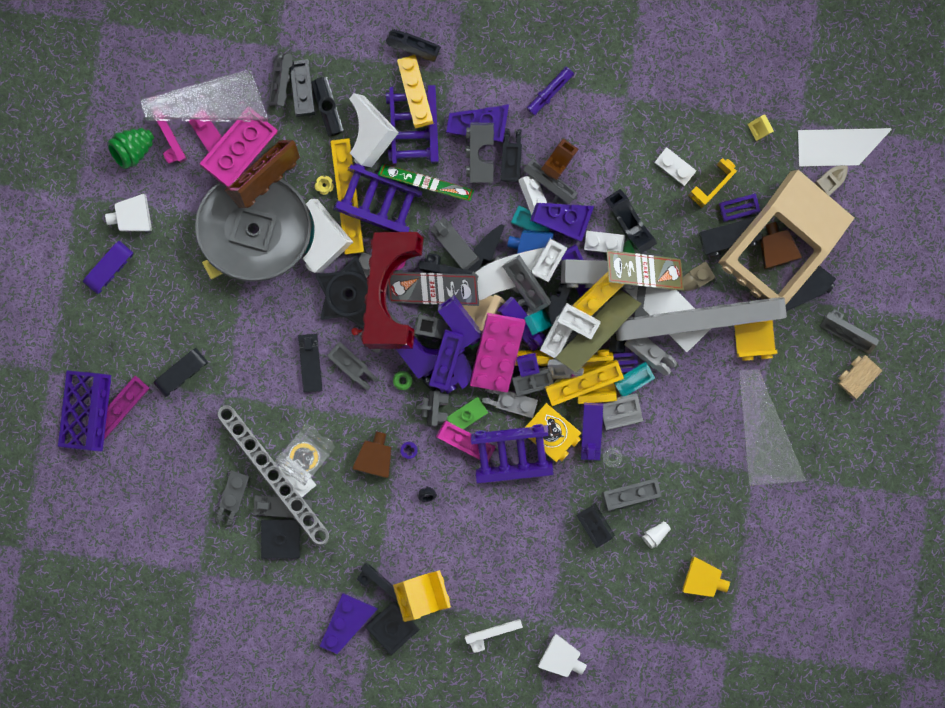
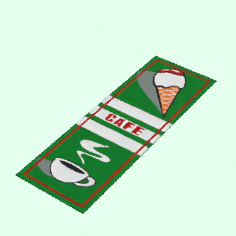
M382 164L378 173L379 176L471 201L474 189L387 164Z

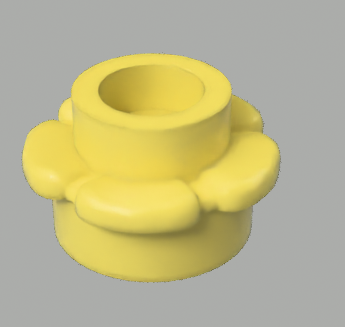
M320 176L317 178L315 189L320 194L326 195L329 191L333 190L334 184L330 177Z

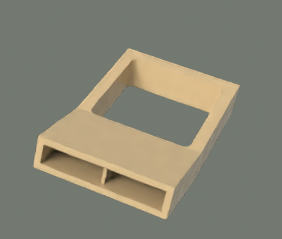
M790 171L763 210L718 263L723 266L722 269L726 273L733 274L739 284L747 286L753 296L762 300L784 297L786 305L828 256L854 220V217L801 171ZM773 216H776L814 249L813 254L778 295L738 262V257Z

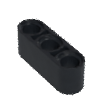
M194 348L153 383L166 398L171 394L170 392L184 384L186 379L195 375L203 365H207L208 361L197 348Z

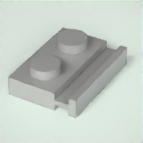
M637 393L619 397L617 401L599 402L603 403V420L606 430L643 421Z

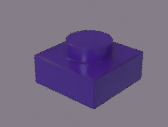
M536 353L517 357L521 377L540 373Z

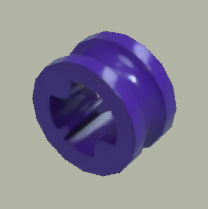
M405 442L401 446L400 452L403 457L411 459L416 456L418 449L415 443ZM406 445H410L411 448L415 449V452H412L413 455L408 456L407 453H404L403 450L407 448Z

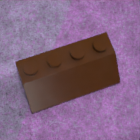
M279 140L225 189L226 193L239 208L251 207L259 195H264L270 189L269 186L273 182L276 183L282 179V174L286 170L289 171L296 166V161L300 158L296 143L293 140Z

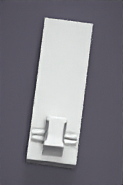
M518 619L465 635L467 644H470L473 652L476 653L485 650L484 639L523 627L521 620Z

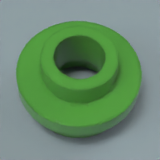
M400 371L395 374L393 384L399 390H406L412 384V377L408 372ZM401 377L406 378L405 384L399 383Z

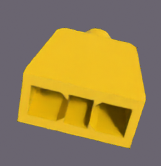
M692 557L682 592L714 597L716 589L727 593L730 581L720 579L721 570L696 557Z

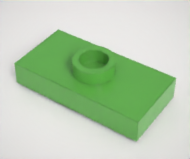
M477 397L449 415L447 420L457 427L465 429L486 415L488 411Z

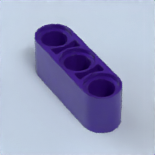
M121 241L116 242L84 278L83 283L98 295L102 291V287L108 285L115 277L114 274L124 267L127 263L126 260L129 257L131 258L134 253Z

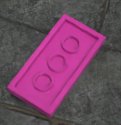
M248 107L200 162V166L224 186L229 187L244 173L278 133V130Z
M487 313L470 386L508 393L526 323L525 319Z

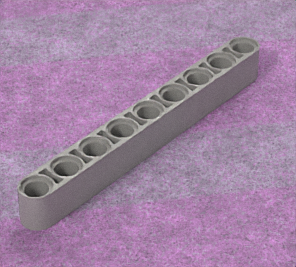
M778 297L628 318L616 331V339L622 341L783 319L787 317L785 298Z
M228 405L221 407L218 411V418L227 432L311 541L317 546L326 545L329 540L327 529L236 411ZM224 411L232 413V417L229 420H224L221 417ZM236 426H241L244 431L242 434L236 435L233 433V429ZM253 441L256 446L253 450H247L244 447L245 443ZM264 456L267 458V463L265 465H258L256 462L257 458ZM272 471L279 474L278 479L275 481L268 478V474ZM284 486L289 487L291 490L287 496H283L279 492ZM293 502H300L302 509L294 511L291 505ZM312 517L314 524L312 526H305L303 523L304 518ZM323 532L326 538L324 541L319 542L315 539V534Z

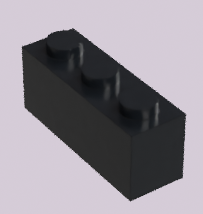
M756 217L700 232L699 236L704 255L709 254L711 258L721 255L720 251L729 250ZM760 232L748 247L758 245L757 241L762 239Z

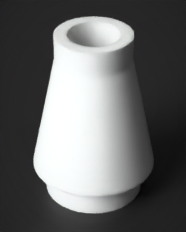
M663 521L661 524L644 532L645 535L642 539L652 549L660 544L671 528Z

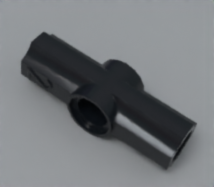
M321 77L311 81L328 137L344 132L328 78ZM324 103H332V109L324 111L322 108Z

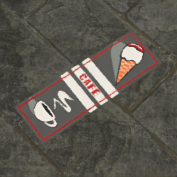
M394 272L388 282V295L391 303L441 304L455 295L462 305L479 306L477 275Z

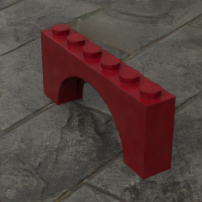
M374 232L373 239L371 240L372 256L369 259L370 275L367 277L368 294L365 296L366 313L363 315L365 325L361 335L363 345L369 349H413L415 330L408 325L396 323L392 319L386 305V290L388 282L398 266L410 258L422 256L424 237L418 232Z

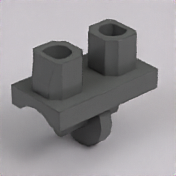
M429 391V404L428 398H423L422 405H417V409H422V417H427L428 413L427 425L437 426V424H443L445 420L447 421V413L438 412L439 405H448V395L442 394L440 391Z

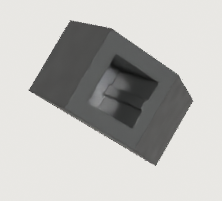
M419 315L415 335L442 340L444 331L452 330L445 320Z

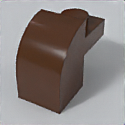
M562 139L541 170L548 177L556 180L559 179L579 149L565 139Z

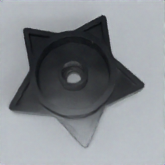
M355 256L340 272L318 273L315 275L325 294L320 319L345 317L364 328L363 315L366 313L365 296L368 294V285L359 258ZM347 290H352L353 295L351 297L346 296L345 292Z

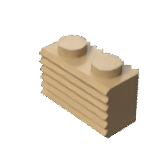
M866 355L858 356L851 363L853 366L849 372L845 370L838 378L841 380L838 385L853 399H857L882 372Z

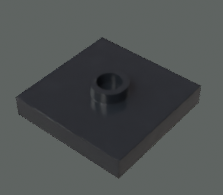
M261 520V559L300 558V525L296 520Z
M394 601L365 627L391 656L420 630L412 620L403 621L400 607Z

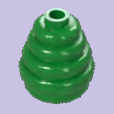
M143 128L138 130L131 129L130 131L124 130L122 133H115L107 142V146L115 162L121 168L128 169L129 167L137 166L139 161L144 158V155L148 153L149 148L153 145L152 140H154V137L149 130Z

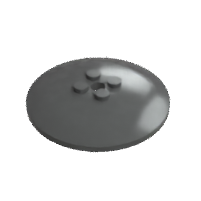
M283 179L276 183L273 182L269 186L270 189L264 195H259L255 199L256 202L249 208H239L226 193L225 189L227 187L221 182H218L208 191L198 208L195 229L198 245L205 258L214 268L237 280L258 282L276 278L289 271L298 263L309 244L311 219L304 199L293 186ZM250 226H257L259 231L252 234L248 231V228Z

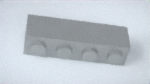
M562 260L561 284H567V288H578V284L585 285V288H591L608 272V262ZM624 284L623 289L632 290L634 286L638 285Z

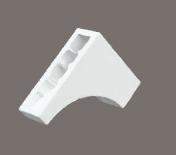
M353 93L350 101L357 111L359 132L350 154L355 158L356 164L372 167L399 132L365 96Z
M310 199L306 205L314 220L315 233L311 248L303 257V260L306 262L305 266L309 271L321 273L353 241L318 199Z

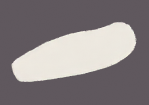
M544 248L499 259L475 272L479 276L477 281L479 300L485 299L499 291L516 287L502 267L504 263L520 255L529 270L532 271Z

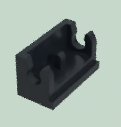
M596 503L576 515L596 548L615 537L614 532Z

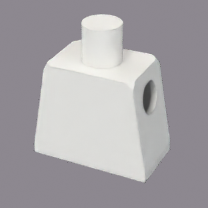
M145 194L115 204L116 212L105 214L107 225L118 224L119 231H152L147 196Z
M555 633L538 667L568 677L572 670L582 675L587 665L577 660L580 652Z

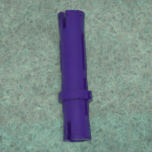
M565 66L542 92H538V96L526 107L528 111L536 116L545 104L548 105L551 102L550 99L574 76V73Z

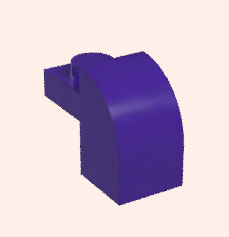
M463 353L457 357L453 371L454 376L451 378L448 390L440 389L441 392L446 391L447 394L457 388L455 386L457 383L464 389L470 382L472 370Z

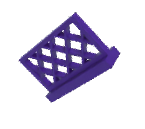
M67 370L58 447L103 452L111 375ZM73 375H76L80 381L75 387L72 384ZM90 377H94L93 386L89 388L86 381ZM83 385L87 392L81 397L77 390ZM74 394L78 401L71 405L70 397ZM88 396H90L91 398V404L89 407H87L84 403V400ZM79 405L84 409L80 416L75 411ZM72 413L76 420L69 424L67 421L68 416ZM86 415H88L89 421L88 425L85 427V425L82 422V419ZM77 424H79V426L82 429V431L78 435H76L73 431V428ZM70 433L73 439L66 444V434ZM84 434L87 437L86 446H83L79 440Z

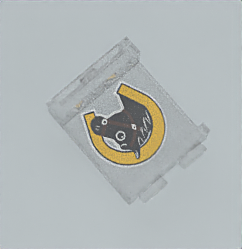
M305 423L285 450L279 454L275 463L305 486L333 452L335 446L329 438L322 437L314 426H308Z

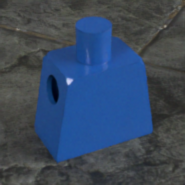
M523 230L521 238L509 236L507 247L518 249L517 254L545 248L549 239H553L554 232Z

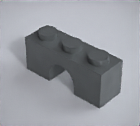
M471 122L470 128H467L466 138L470 139V147L466 148V158H470V166H466V177H470V182L493 183L494 161L482 159L479 155V148L487 144L493 145L494 123Z

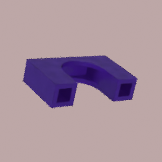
M455 295L439 305L438 312L449 325L452 332L464 335L458 354L460 355L465 350V347L468 345L472 346L480 340L481 331ZM415 336L413 349H396L418 379L422 376L427 377L433 372L439 349H430L423 346Z

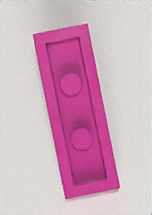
M158 107L152 110L171 146L170 149L163 153L168 164L176 161L184 162L187 158L161 110Z
M202 110L188 119L208 152H210L222 137L206 112Z
M445 420L436 437L480 460L478 444H471V433ZM486 443L488 461L496 446L490 443Z

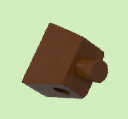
M777 222L765 225L768 236L762 237L760 240L764 269L802 258L788 230L779 232Z
M376 431L373 442L364 441L353 469L389 478L392 447L384 445L387 434Z

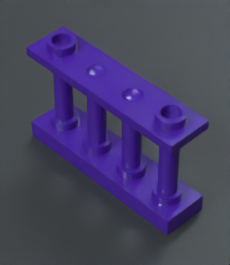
M428 85V90L425 91L434 124L429 125L430 129H426V131L399 132L392 141V149H388L389 161H392L393 165H397V159L427 157V159H431V164L439 163L435 85ZM389 87L390 92H386V104H390L391 125L395 128L396 120L413 119L411 112L395 113L394 102L408 100L406 93L394 94V88ZM426 138V140H430V148H427V150L396 151L397 139Z
M350 165L347 171L352 172L353 175L345 197L335 203L333 210L390 232H409L410 228L406 226L405 220L413 197L419 198L422 195V191H419L417 186L411 184L406 186L366 171L362 165ZM362 176L371 181L362 206L357 208L352 206L351 200L359 178ZM378 183L389 186L380 213L375 215L370 213L369 207ZM397 189L407 194L399 217L394 222L388 220L387 213Z
M535 424L532 427L490 432L480 430L471 434V444H478L481 467L476 469L477 483L553 475V461L546 460L543 436H548V425ZM535 437L538 461L529 463L526 459L524 439ZM516 440L519 463L516 465H509L507 462L505 441ZM497 442L500 460L498 467H490L488 465L486 443Z

